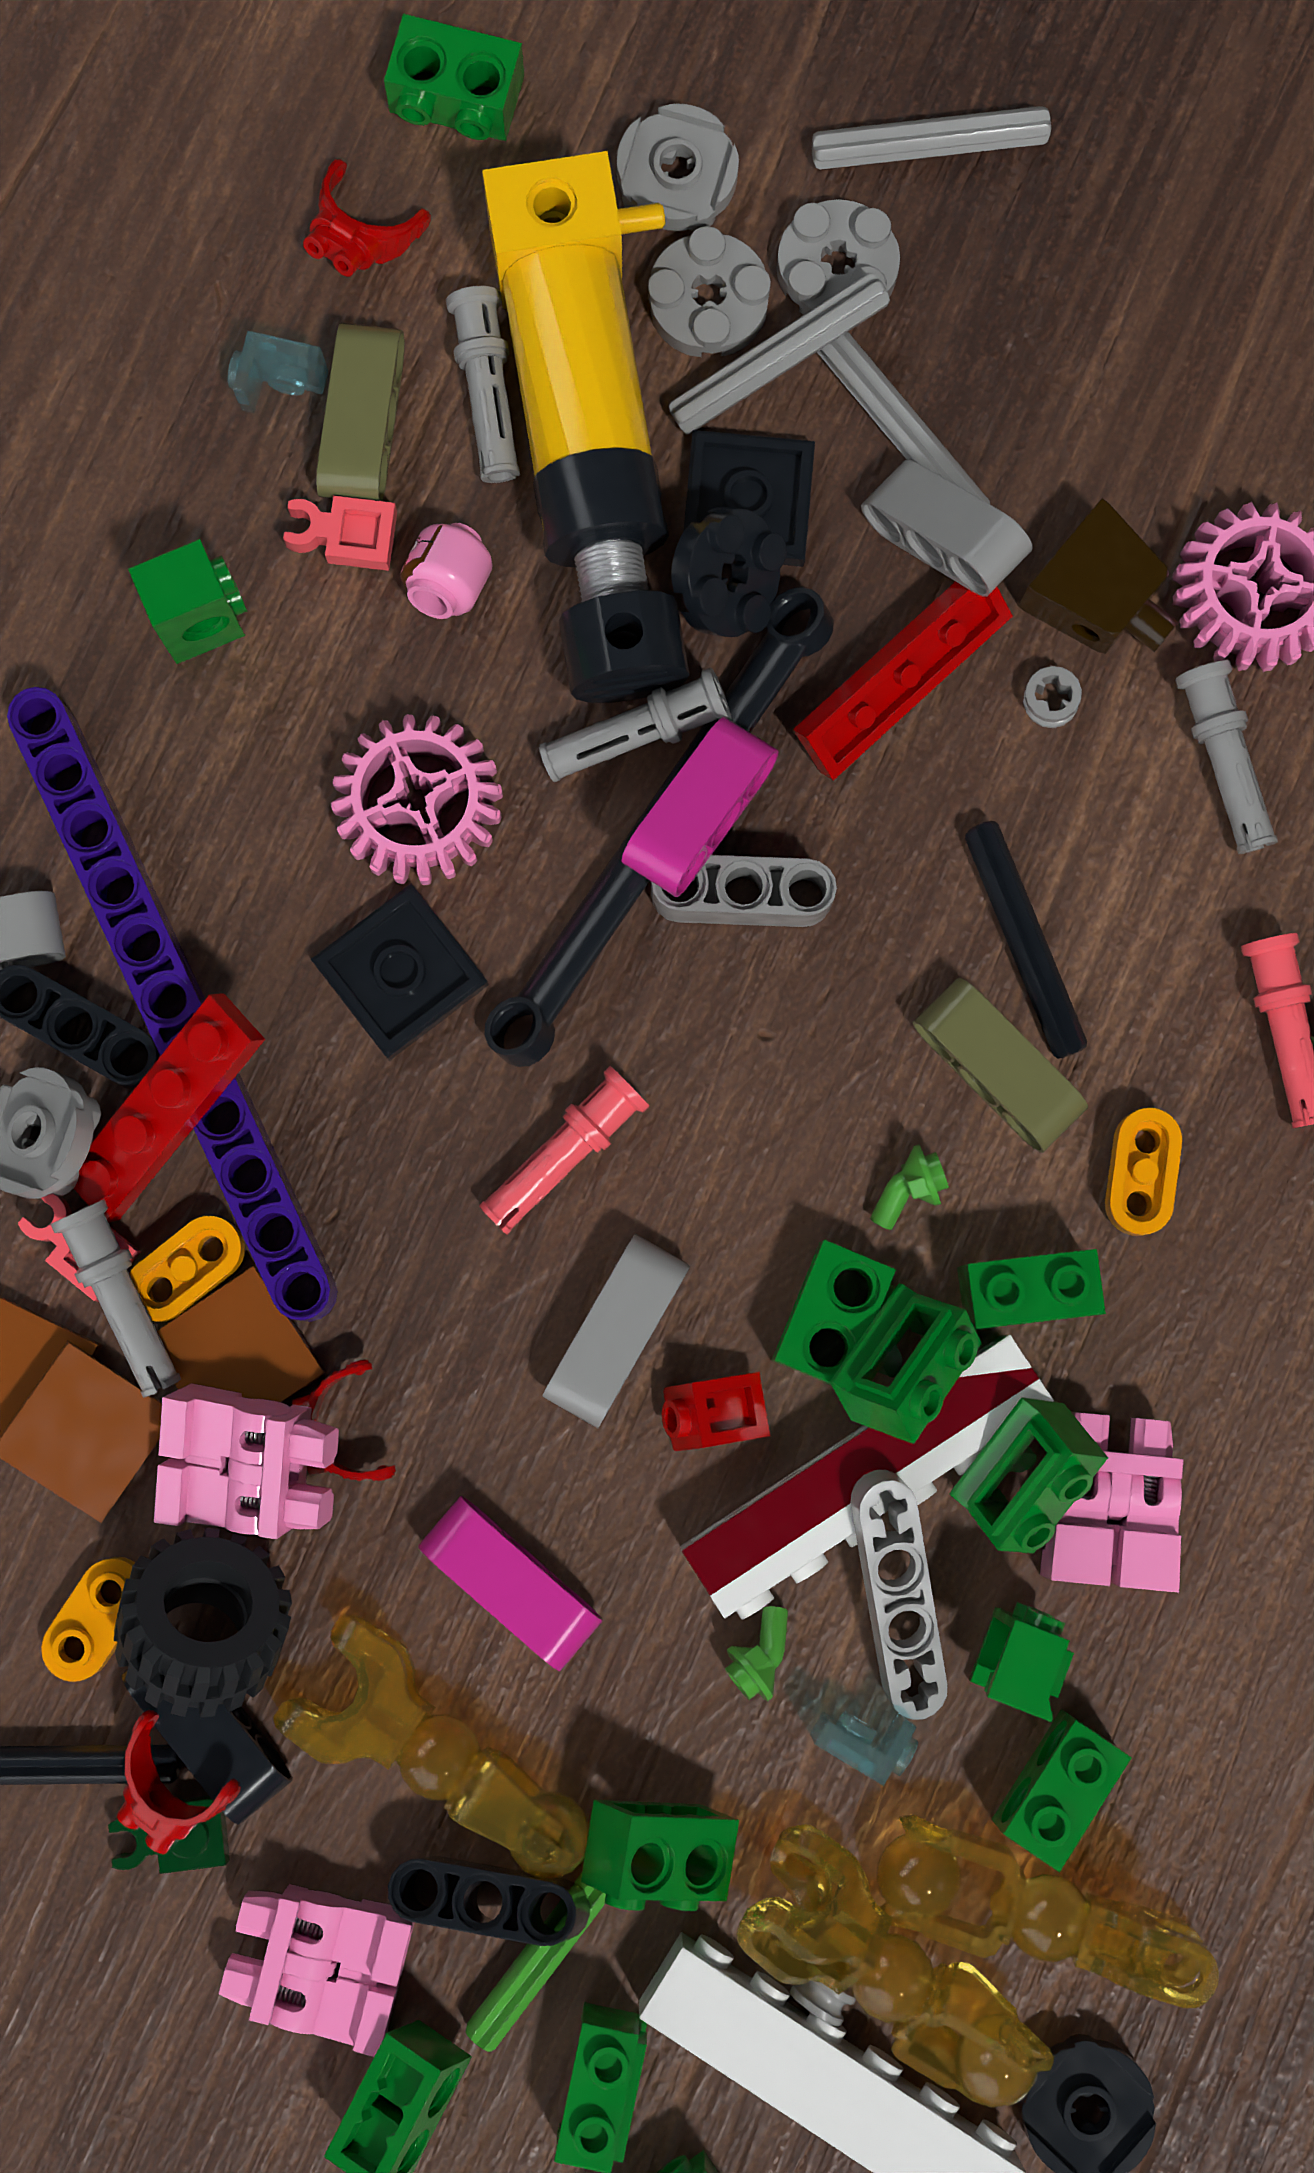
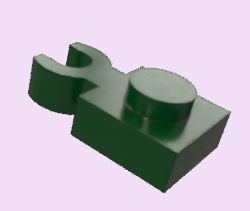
M209 1795L180 1799L188 1805L209 1807L214 1802ZM220 1812L206 1822L197 1823L185 1839H176L166 1854L154 1852L147 1846L145 1838L148 1834L140 1827L136 1830L129 1829L122 1825L117 1818L108 1824L109 1833L128 1831L134 1835L137 1842L134 1852L117 1854L112 1859V1868L118 1870L135 1868L149 1855L157 1854L160 1874L226 1866L230 1861L226 1816L223 1812Z

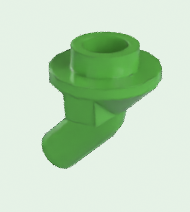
M920 1144L913 1146L906 1163L901 1165L902 1171L893 1175L887 1183L870 1216L871 1221L885 1229H893L910 1195L913 1200L919 1198L929 1204L938 1206L941 1204L938 1192L949 1188L937 1153L934 1152L924 1156Z
M775 1606L763 1608L759 1646L757 1645L754 1648L731 1646L727 1649V1653L733 1662L725 1668V1671L748 1700L752 1699L757 1693L767 1702L773 1698L775 1669L782 1662L785 1652L788 1621L787 1609Z

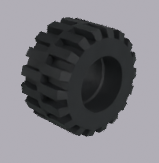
M205 1528L203 1537L198 1538L193 1537L191 1529L177 1532L173 1545H170L164 1538L153 1544L150 1549L149 1558L141 1555L132 1566L130 1579L126 1578L114 1630V1641L118 1642L115 1656L119 1667L128 1666L125 1679L134 1691L144 1685L147 1688L145 1701L156 1708L162 1700L173 1704L171 1714L185 1717L188 1707L199 1708L200 1718L215 1716L218 1704L223 1703L228 1712L242 1706L246 1693L254 1698L263 1689L267 1676L271 1677L290 1625L291 1616L288 1615L292 1605L290 1590L282 1589L285 1575L279 1565L271 1568L267 1567L270 1554L261 1546L250 1551L245 1547L247 1538L233 1533L231 1540L219 1538L220 1529ZM185 1604H208L227 1614L234 1622L238 1632L221 1641L201 1642L181 1634L171 1624L166 1614Z

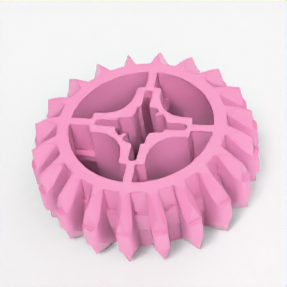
M1252 501L1241 507L1238 516L1228 508L1220 511L1214 520L1215 525L1209 522L1202 523L1194 534L1196 541H1188L1180 552L1181 559L1185 563L1179 564L1173 572V581L1183 586L1177 589L1173 595V605L1190 608L1179 620L1180 628L1198 626L1201 631L1193 641L1194 648L1204 647L1208 641H1211L1218 647L1214 652V662L1224 660L1229 653L1236 654L1238 671L1247 670L1254 658H1256L1263 672L1271 671L1277 665L1278 658L1287 666L1292 665L1301 657V649L1306 652L1314 650V527L1307 533L1298 527L1302 521L1301 511L1293 512L1287 521L1280 519L1277 502L1268 505L1261 517ZM1240 547H1254V552L1246 563L1231 561L1227 567L1214 564L1215 558L1226 551ZM1280 558H1282L1291 567L1293 572L1289 571L1286 567L1283 566ZM1256 572H1257L1256 581L1258 582V591L1261 592V593H1263V594H1265L1264 597L1260 600L1259 603H1258V601H1259V595H1260V594L1257 593V583H1255L1254 581H1251V578L1254 576V574H1255ZM1219 600L1227 603L1233 609L1236 619L1223 608ZM1287 608L1300 610L1298 619L1287 626L1275 629H1261V624L1268 616L1269 611L1284 612Z
M407 714L403 719V732L394 734L391 724L387 720H382L379 723V729L383 737L381 741L375 743L369 735L360 734L358 742L365 753L363 757L354 753H344L342 762L354 775H338L334 777L333 785L335 789L348 796L332 801L331 807L335 815L349 817L341 822L337 830L342 839L357 838L350 848L353 857L356 860H360L374 853L369 866L372 873L379 876L386 871L391 862H394L393 877L396 883L404 884L408 879L410 868H417L420 883L422 885H429L432 880L430 867L440 865L443 875L447 879L454 878L456 873L451 859L458 855L469 866H473L477 862L476 855L469 846L471 841L484 847L491 845L493 842L492 835L479 824L494 825L501 822L500 810L488 805V803L501 799L503 793L500 784L486 782L497 773L493 760L477 762L484 752L483 745L479 740L470 741L460 747L465 735L463 727L455 724L444 736H441L439 717L430 716L426 722L425 730L418 731L414 716ZM410 757H435L452 765L457 771L448 774L444 769L431 774L425 773L413 765ZM392 765L395 772L393 787L388 793L377 798L378 805L367 809L368 797L373 783L384 769ZM406 777L411 778L416 790H422L427 804L425 809L430 820L429 824L424 822L419 810L414 811L408 796L410 791L405 780ZM469 790L468 803L462 819L449 834L444 836L439 826L440 814L444 808L457 801V794ZM388 825L390 830L400 826H410L421 833L426 844L416 846L399 844L382 836L376 829Z

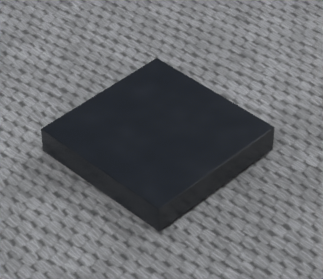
M693 430L684 530L692 522L701 523L706 516L710 515L707 511L716 507L746 509L760 516L767 523L771 533H777L782 536L787 550L783 565L804 567L815 441Z
M412 883L311 959L389 1061L489 985L483 974Z

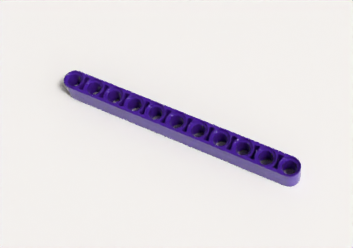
M40 687L24 689L9 704L7 713L9 727L161 1056L204 1002L205 997L77 720L59 697L50 690ZM45 712L56 713L55 724L49 731L40 735L31 734V726L37 716ZM70 767H81V779L75 787L66 791L57 790V778L62 771ZM96 822L107 823L108 832L103 842L90 848L82 846V834L88 826ZM120 878H133L134 889L129 899L123 903L109 904L107 892L110 885ZM148 933L159 934L160 947L156 955L146 961H135L132 952L137 939ZM170 990H184L187 1001L182 1013L170 1019L161 1018L158 1007L162 996ZM238 1073L194 1127V1131L276 1308L281 1314L290 1319L308 1322L322 1319L331 1312L337 1300L338 1290L335 1279L241 1075ZM222 1103H236L239 1108L240 1118L235 1129L226 1134H215L210 1123L211 1114L214 1109ZM248 1160H262L267 1171L264 1184L254 1192H242L236 1180L239 1168ZM287 1217L293 1226V1239L283 1250L270 1251L264 1244V1228L273 1218ZM311 1274L315 1276L320 1284V1298L313 1307L301 1311L290 1300V1286L300 1275Z

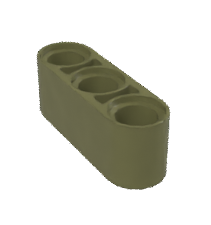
M343 322L339 324L318 456L316 481L319 497L333 499V496L383 501L404 363L405 339L403 330Z
M957 978L913 1021V1026L925 1042L1028 1145L1038 1152L1044 1153L1088 1109V1104L1080 1092L966 980Z

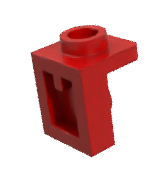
M760 1372L664 1388L665 1402L662 1407V1423L665 1432L671 1438L674 1451L700 1449L770 1436Z

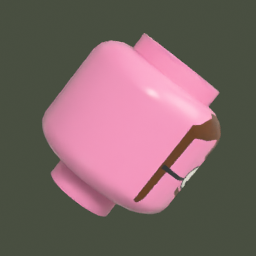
M461 523L433 524L420 532L400 575L403 586L407 591L408 599L415 608L430 617L447 619L451 616L463 615L473 608L492 571L493 564L489 551L474 529Z

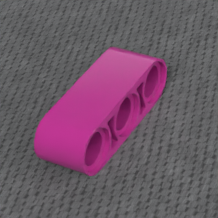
M722 717L719 719L638 826L624 850L622 863L675 897L680 896L691 884L761 788L774 767L779 754L778 749L728 718Z
M460 1496L418 1545L421 1552L541 1659L558 1671L565 1667L603 1622L602 1617L587 1602L482 1510L463 1496Z

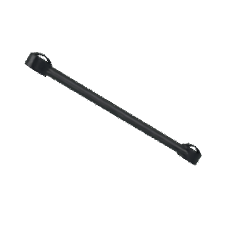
M803 587L789 589L778 595L770 604L771 617L766 626L768 631L724 694L731 713V721L750 733L801 658L821 650L833 633L834 620L821 596L812 589ZM810 609L809 621L804 632L793 636L782 635L784 624L792 615L801 610ZM718 719L701 727L519 995L504 1000L490 1012L485 1023L484 1033L487 1044L508 1064L517 1067L531 1066L539 1062L550 1051L555 1037L553 1022L650 881L624 865L621 861L630 838ZM533 1015L531 1030L523 1043L515 1049H505L504 1036L508 1027L522 1016Z

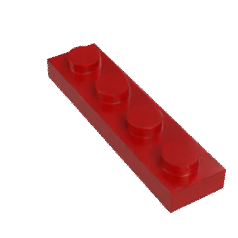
M955 581L793 729L820 773L834 781L1013 617L998 587L988 596H980Z
M224 993L208 995L91 1143L88 1155L79 1170V1178L74 1190L88 1206L105 1199L108 1209L104 1215L108 1223L121 1219L266 1040Z

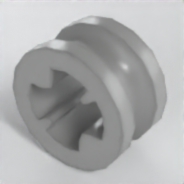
M1050 666L1037 671L1030 678L1024 692L1023 704L1027 715L1033 722L1042 727L1056 728L1067 724L1073 719L1081 702L1082 689L1079 680L1072 672L1063 667ZM1046 684H1056L1057 692L1059 694H1068L1069 702L1063 699L1058 711H1050L1047 701L1036 700L1035 692L1042 695Z
M807 1962L803 1968V1972L806 1974L805 1981L800 1985L793 1984L789 1991L791 1996L821 2020L835 2027H840L844 2021V2017L841 2014L842 2007L846 2004L853 2005L858 1998L850 1987L827 1970L814 1963Z

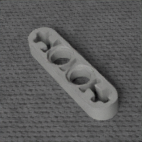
M874 1470L863 1475L855 1484L851 1493V1510L881 1683L886 1697L895 1710L903 1717L912 1720L925 1719L934 1715L943 1706L947 1697V1679L918 1505L913 1491L896 1473L888 1470ZM885 1490L894 1499H897L888 1503L887 1508L890 1524L896 1531H885L882 1518L871 1508L879 1504V1493ZM893 1550H904L909 1553L910 1564L907 1571L901 1577L894 1580H886L879 1577L878 1565L887 1553ZM903 1611L919 1613L920 1625L911 1637L905 1640H895L889 1637V1625L897 1614ZM913 1659L916 1670L924 1679L918 1685L919 1694L913 1697H909L905 1691L911 1686L909 1668L903 1660Z

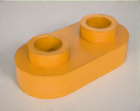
M1156 1108L1139 1109L1123 1118L1114 1133L1105 1209L1113 1226L1127 1235L1144 1236L1157 1232L1168 1223L1173 1213L1182 1149V1133L1176 1120L1163 1110ZM1139 1131H1147L1153 1136L1155 1147L1151 1153H1143L1137 1148L1135 1137ZM1131 1193H1138L1146 1200L1147 1207L1142 1216L1133 1215L1127 1208V1198Z
M203 1216L189 1222L135 1265L129 1275L151 1320L155 1322L174 1320L235 1273L244 1258V1240L240 1231L229 1221L215 1216ZM217 1237L223 1244V1254L218 1260L209 1262L203 1256L202 1248L208 1239ZM165 1277L171 1282L173 1291L169 1299L164 1302H158L153 1297L152 1287L158 1279Z
M112 1557L97 1562L85 1572L43 1637L41 1646L42 1658L46 1667L53 1675L65 1681H81L98 1673L107 1664L115 1652L118 1643L114 1641V1630L121 1598L117 1604H110L103 1599L101 1588L106 1580H113L119 1584L121 1591H123L126 1578L130 1579L134 1561L124 1557ZM69 1636L79 1638L84 1644V1654L80 1660H73L65 1653L64 1644Z

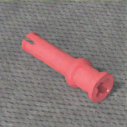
M1298 933L1274 936L1241 946L1243 956L1250 957L1258 988L1259 994L1253 998L1255 1008H1259L1260 1013L1267 1012L1293 1121L1291 1123L1293 1129L1314 1124V1046L1310 1038L1312 1037V1032L1305 1003L1311 1001L1310 995H1312L1310 985L1303 984L1294 948L1300 943Z
M611 1066L603 1072L605 1080L578 1106L570 1104L565 1109L567 1113L563 1118L566 1122L494 1193L479 1204L482 1211L497 1226L499 1225V1228L508 1235L512 1228L593 1149L597 1153L601 1149L605 1151L611 1145L609 1137L636 1111L644 1113L650 1107Z

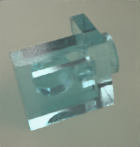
M247 331L242 352L235 350L231 357L228 369V386L233 389L241 410L255 413L263 381H267L268 385L273 389L289 395H302L304 390L323 394L328 368L321 348L318 346Z
M845 1711L842 1712L838 1720L822 1712L810 1733L815 1745L883 1786L891 1772L900 1776L905 1771L918 1746V1740L912 1737L916 1725L911 1719L903 1717L899 1712L896 1714L879 1745L873 1742L877 1731Z

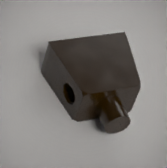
M1101 498L1030 583L1018 605L1026 613L1103 654H1106L1125 630L1155 652L1179 623L1151 601L1170 574L1167 566L1103 498Z

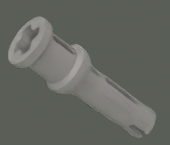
M471 286L459 289L448 295L446 305L448 312L455 316L459 345L454 349V358L456 363L459 364L460 369L466 371L481 470L480 478L486 483H500L513 480L516 476L520 475L503 374V365L510 354L507 341L501 338L497 314V308L502 304L500 291L490 286Z
M1222 660L1189 670L1176 677L1175 681L1178 689L1185 690L1195 720V725L1191 728L1193 739H1197L1198 744L1205 743L1237 844L1238 854H1245L1262 849L1264 845H1273L1278 842V839L1274 834L1242 733L1247 728L1246 722L1248 717L1246 711L1238 710L1228 674L1233 669L1229 660Z
M711 667L704 669L701 672V678L667 692L662 687L652 690V694L647 696L648 703L606 720L596 722L591 726L549 743L544 742L540 744L541 758L552 781H560V778L605 760H610L660 738L665 743L671 742L674 744L682 740L684 732L714 720H719L722 717L732 720L728 703L714 670Z
M105 1199L50 1225L54 1233H62L79 1269L74 1275L78 1283L82 1282L84 1288L92 1287L141 1388L140 1392L144 1398L157 1393V1389L161 1387L165 1389L175 1384L182 1378L176 1372L129 1275L127 1268L132 1266L130 1261L132 1255L129 1249L120 1248L104 1215L108 1206Z

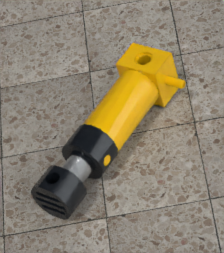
M608 151L484 169L482 173L489 229L502 308H507L535 475L533 488L537 512L544 532V554L551 563L563 567L576 568L578 571L577 576L579 577L578 581L580 582L578 586L581 588L579 590L581 592L580 597L582 598L581 603L563 612L559 619L571 695L576 700L588 703H616L647 698L648 695L652 694V690L660 687L665 691L672 690L684 683L690 674L677 601L673 595L661 591H648L646 570L644 569L643 556L652 553L664 545L669 533L661 504L662 493L657 464L651 453L622 284V235L662 229L665 226L663 205L658 202L617 209ZM619 647H630L629 649H618Z

